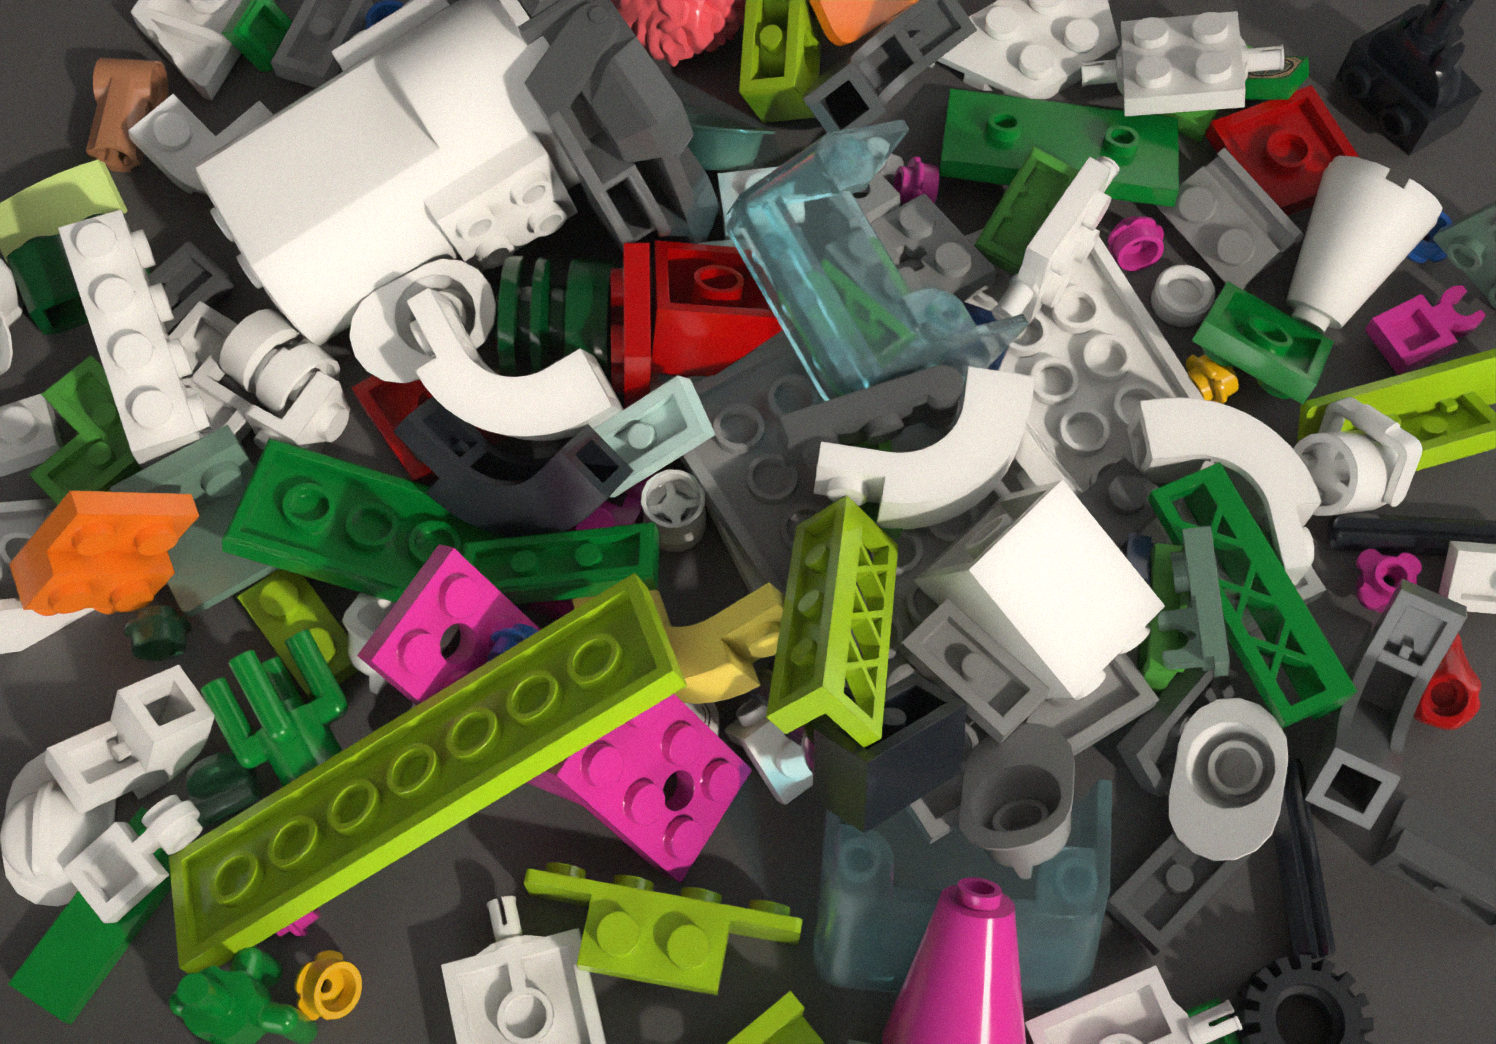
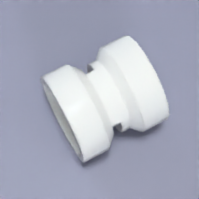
M665 470L655 474L646 482L642 491L643 522H655L660 534V549L667 552H682L690 549L702 539L706 530L705 492L696 478L685 471ZM666 517L667 519H670L672 523L665 520L664 518Z

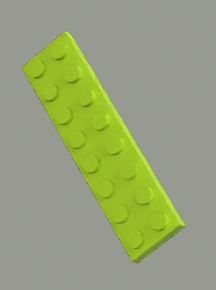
M633 573L169 856L179 968L190 974L198 973L213 965L217 967L222 966L232 960L234 954L240 949L257 945L686 687L687 684L646 585Z

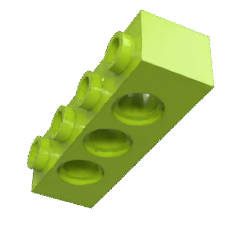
M746 0L739 93L763 123L815 118V115L803 100V95L819 78L822 27L809 0Z

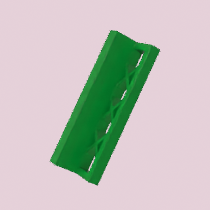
M1218 462L1152 490L1147 500L1173 545L1182 546V551V529L1199 526L1183 521L1174 507L1173 501L1183 498L1200 527L1211 526L1214 552L1232 581L1230 583L1218 578L1226 637L1270 713L1277 719L1280 727L1285 728L1309 716L1312 717L1313 721H1316L1338 711L1357 692V689L1222 464ZM1228 598L1237 600L1234 608ZM1245 606H1247L1267 641L1248 634L1241 622ZM1262 656L1271 658L1269 666H1267ZM1280 664L1302 700L1292 706L1276 682Z

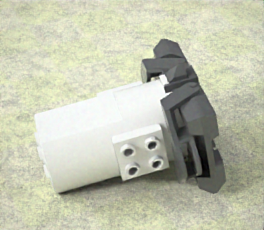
M409 0L401 9L367 30L356 33L349 41L331 51L342 68V73L195 163L197 177L215 206L210 210L211 215L225 236L231 242L235 241L241 252L236 258L250 281L258 289L263 286L277 309L288 318L295 328L312 343L320 346L349 328V325L352 323V317L362 300L378 288L425 264L440 259L458 260L462 257L465 263L482 273L486 269H493L503 265L508 256H512L515 251L537 237L554 233L563 226L566 219L578 212L567 191L579 183L582 184L586 192L583 196L586 205L606 235L623 253L624 243H636V241L652 231L659 241L692 244L706 242L720 207L708 175L687 146L694 134L683 103L611 0H455L456 2L451 5L446 0Z

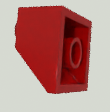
M655 241L650 280V373H664L673 377L678 375L685 378L690 376L708 377L717 375L784 330L786 316L777 250Z

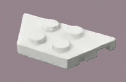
M138 0L131 10L138 28L203 98L212 101L241 54L221 32L242 0Z
M997 0L969 16L977 31L937 61L964 73L963 82L981 91H991L998 95L1046 101L1082 79V61L1114 60L1120 45L1108 0ZM935 61L929 67L933 68L937 61Z

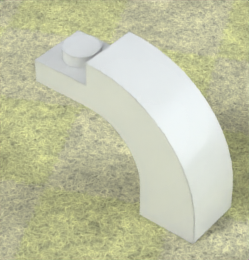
M427 288L407 300L416 320L410 323V328L416 341L428 356L436 355L435 359L419 367L415 372L433 397L460 419L481 429L508 437L533 441H549L574 437L587 424L595 429L624 410L597 359L592 354L579 349L538 373L523 377L501 376L483 361L448 297Z
M968 366L963 391L959 400L956 425L939 442L918 451L896 453L821 442L813 494L825 495L833 502L848 495L858 506L866 502L877 503L879 508L876 524L882 528H921L942 523L961 515L986 498L1007 473L1015 457L1030 415L1035 376Z
M1184 397L1139 401L1127 428L1135 467L1154 484L1174 482L1220 462L1292 583L1296 586L1309 570L1314 560L1312 535L1304 525L1322 502L1310 472L1292 447L1263 422L1245 412L1218 402Z

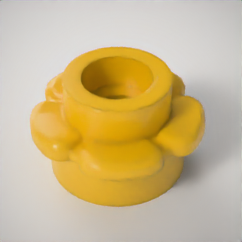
M1205 354L1199 358L1191 355L1186 359L1188 376L1204 400L1224 404L1227 401V397L1238 391V379L1232 367L1222 366Z
M325 950L317 953L315 960L303 964L296 975L294 989L299 997L296 1000V1007L305 1013L310 1020H317L319 1017L326 1020L344 1017L355 1007L362 991L360 972L350 962L343 961V955L338 951ZM326 979L325 986L321 991L322 984Z

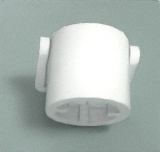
M1347 397L1328 405L1319 432L1303 438L1293 448L1307 467L1317 487L1322 503L1313 513L1316 516L1375 510L1387 503L1392 507L1399 505L1407 494L1422 455V445L1416 437L1400 428V424L1368 404H1362L1352 397ZM1345 418L1352 422V425L1359 430L1341 431Z

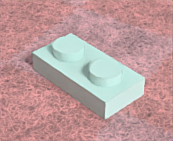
M677 375L594 429L634 470L609 497L620 495L715 436V432L691 379Z

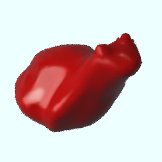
M1459 633L1428 683L1413 716L1423 724L1442 730H1456L1462 727L1476 715L1481 706L1479 692L1482 684L1467 660Z

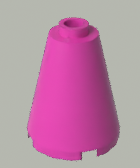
M968 877L959 880L957 885L949 886L941 892L884 1027L882 1044H1026L1015 905L1008 896L1002 893V888L998 884L983 878Z

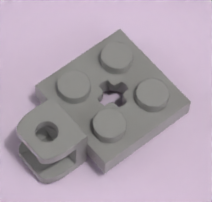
M860 166L827 185V199L835 214L832 213L828 217V228L835 242L826 247V259L911 332L958 306L960 300L965 302L995 285L996 269L925 193L900 206V194L879 172L867 166ZM856 187L869 191L866 197L859 199L852 198L847 193ZM908 259L921 262V270L916 272L910 267H904L899 270L897 266L900 261Z

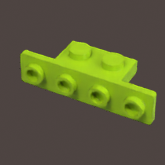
M1496 348L1310 399L1300 406L1297 443L1303 438L1319 432L1326 409L1331 403L1352 397L1362 404L1370 405L1400 424V428L1420 441L1422 455L1416 471L1496 449V412L1489 406L1496 403ZM1345 418L1341 431L1359 430L1352 425V422Z
M557 862L546 863L545 871L526 870L524 885L530 896L589 907L576 964L579 970L718 996L729 933L791 945L799 944L803 920L789 916L790 908L780 903L766 900L749 901L748 908L721 904L722 896L720 894L694 887L682 888L680 896L653 891V882L630 875H614L612 884L585 879L587 872L582 868Z

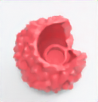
M611 0L647 53L657 60L664 59L673 67L678 64L679 60L692 58L693 54H702L704 50L708 53L716 51L719 45L726 43V38L728 41H732L739 29V25L744 23L746 0Z

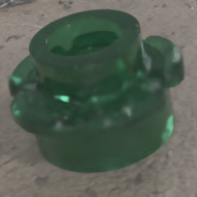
M161 605L150 606L140 610L137 614V619L130 620L124 627V635L130 637L132 654L146 661H166L179 657L186 651L187 633L192 631L191 622L187 618L178 616V612L174 608Z

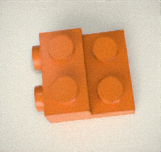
M69 491L9 563L23 610H33L43 616H53L57 613H74L85 608H93L103 614H114L118 611H135L150 604L157 592L175 574L168 550L177 544L178 539L199 517L192 494Z

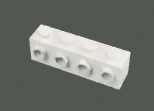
M117 210L58 227L131 452L143 470L201 439V433L212 430L200 394L188 396L182 377L193 374L181 338L169 340L164 322L174 319L162 283L152 286L150 284L145 268L155 266L156 263L144 230L131 232L122 210Z

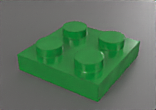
M1229 281L1223 287L1192 339L1193 342L1202 346L1205 355L1214 362L1226 367L1236 366L1256 377L1258 384L1271 395L1282 399L1290 397L1302 405L1316 387L1334 343L1333 340Z

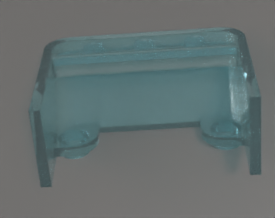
M904 120L825 134L743 191L737 197L725 217L726 230L824 401L938 365L954 367L960 372L964 381L968 366L987 369L1029 325L1024 314H1019L976 326L964 304L956 296L940 289H925L913 293L910 291L852 194L864 191L909 131Z
M1098 779L1078 806L1077 847H1064L1054 858L1041 864L1036 876L1035 900L1010 898L1015 905L1023 1006L1057 1009L1081 998L1091 984L1110 892L1112 780ZM824 808L812 947L814 965L827 982L838 987L899 993L942 891L893 886L894 855L888 841L873 829L864 834L852 825L840 824V817Z

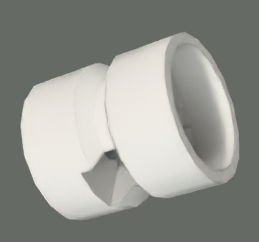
M272 309L258 310L243 319L229 334L220 352L219 365L223 372L247 392L256 394L259 402L280 419L285 416L317 371L339 381L340 367L338 362L318 345H315L308 339H304L303 335L294 325Z

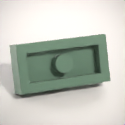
M1211 526L1182 529L1183 551L1170 552L1175 593L1189 592L1191 608L1161 612L1158 615L1159 631L1176 629L1184 632L1186 636H1193L1195 639L1188 640V643L1182 649L1163 651V665L1169 670L1202 667L1203 671L1213 670L1214 677L1228 676L1230 660Z

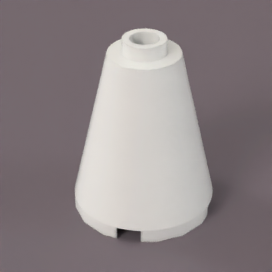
M1337 156L1324 170L1286 299L1288 306L1294 310L1291 317L1320 334H1324L1327 327L1341 329L1436 225L1443 209L1436 197L1420 184L1409 178L1404 189H1402L1397 184L1385 179L1390 168L1358 157Z

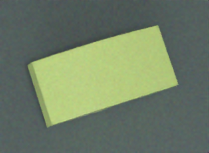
M95 160L46 178L1 202L0 250L6 263L9 264L6 256L31 238L59 235L58 227L83 221L94 214H107L117 210H122L124 214L128 212L106 164L100 160Z

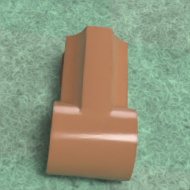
M100 57L96 62L93 73V91L97 107L86 152L91 161L100 160L111 171L131 172L132 168L142 164L144 153L129 139L128 130L168 98L167 72L161 61Z

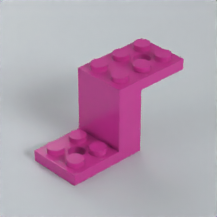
M439 544L357 656L417 706L488 662L487 655L495 644L491 639L495 631H500L503 628H512L517 623L526 624L538 631L541 628H538L455 548ZM457 624L461 633L460 644L453 655L444 659L440 648L442 635L450 626ZM673 694L526 783L585 807L659 873L681 883L752 769L691 709ZM676 772V790L673 796L665 802L664 784L669 776Z

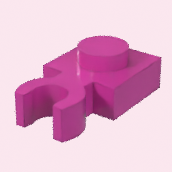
M1463 285L1447 289L1434 307L1421 294L1371 319L1365 331L1397 375H1401L1448 354L1458 342L1455 337H1465L1473 333L1486 315L1480 310L1472 315L1464 316L1454 310L1453 306L1458 304L1467 292Z

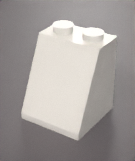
M1064 480L1001 496L914 579L920 589L939 606L947 598L950 599L1050 689L1046 699L1073 698L1078 700L1093 692L1106 677L1103 669L1117 654L1126 653L1138 646L1150 633L1151 629L1147 624L1165 607Z

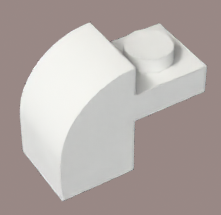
M177 665L117 690L111 720L48 747L44 763L79 815L132 790L137 798L141 799L171 781L198 756L208 740L215 715L180 665Z

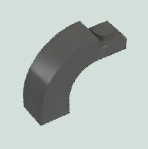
M916 0L897 16L894 15L836 61L806 90L803 100L836 146L840 147L887 112L886 104L899 90L927 67L976 32L977 28L957 0Z
M1405 579L1400 580L1377 623L1371 622L1346 672L1356 687L1357 692L1338 711L1329 714L1326 718L1311 762L1305 801L1368 830L1372 828L1402 778L1403 749L1412 718L1428 683L1467 619V606Z

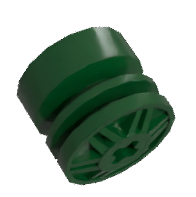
M508 256L506 258L501 274L500 288L495 298L497 306L495 325L493 326L494 344L499 356L501 376H527L529 360H531L532 374H535L553 365L555 360L560 361L573 352L582 349L595 356L611 385V268H617L614 259L573 258L568 270L566 285L557 286L553 264L549 257H539L536 261L532 285L530 283V273L526 258L524 256Z

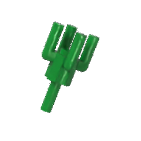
M309 629L294 634L284 642L315 698L314 701L308 704L304 703L279 656L261 664L254 650H249L228 662L262 726L256 733H254L225 677L213 680L200 689L203 698L214 713V718L237 762L242 767L250 769L269 760L283 787L342 751L329 725L346 715L349 708L348 701Z
M256 945L237 951L233 956L229 971L222 970L213 965L198 973H190L184 976L179 982L177 989L169 998L170 1010L175 1015L183 1018L185 1025L195 1036L209 1041V1044H254L265 1033L282 1035L297 1044H308L315 1039L318 1032L316 1021L310 1020L305 1013L292 1005L273 1002L270 991L265 986L276 984L282 977L283 968L278 960Z

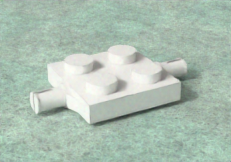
M1237 11L1222 13L1206 12L1200 15L1166 18L1149 17L1142 20L1121 21V47L1116 54V59L1091 62L1082 61V87L1085 85L1117 83L1118 89L1124 96L1125 116L1245 107V81L1248 77V72L1283 70L1284 46L1281 44L1279 46L1247 48L1246 43L1240 36Z
M1100 156L1096 160L1092 157L1088 158L1027 246L1019 273L1014 275L1009 281L1010 287L997 306L993 308L992 315L998 322L1011 327L1016 324L1018 318H1021L1031 323L1043 304L1052 308L1057 303L1070 279V275L1066 271L1073 260L1081 264L1086 260L1099 237L1100 231L1095 228L1103 218L1112 197L1104 194V192L1119 172V167L1115 161L1105 156Z
M516 896L502 897L507 920L506 925L498 899L487 902L486 906L489 909L496 943L489 945L476 956L441 965L457 1044H607L591 974L588 971L579 970L576 965L582 941L580 929L575 928L546 937L523 935L516 906Z
M1156 965L1025 1022L1034 1044H1206L1234 1031L1243 1029L1237 1016L1215 1026H1209V1023L1235 1012L1229 999L1225 1000L1224 1003L1188 1017L1187 1013L1172 1000Z

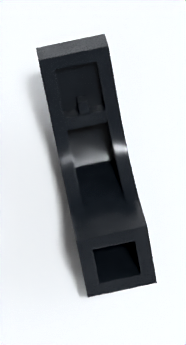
M433 396L406 416L393 431L411 449L412 453L439 477L426 492L433 500L466 523L488 532L509 537L559 533L572 528L591 515L634 471L589 424L556 454L545 458L526 459L506 453L494 446L472 424L460 419L447 410Z

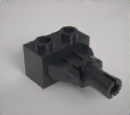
M1430 0L1428 6L1426 4H1417L1410 7L1409 10L1354 40L1336 75L1344 85L1347 93L1365 107L1380 124L1384 133L1389 138L1395 140L1409 156L1460 127L1483 92L1460 67L1459 59L1464 53L1466 46L1462 42L1453 46L1464 35V30L1459 24L1475 0H1459V2L1457 0Z
M774 662L768 663V669L763 666L756 672L760 686L750 691L751 697L768 707ZM913 673L886 688L882 737L866 747L861 746L826 713L787 734L784 733V736L802 747L805 763L813 773L812 800L865 834L961 773L967 703ZM844 686V694L857 705L852 691Z

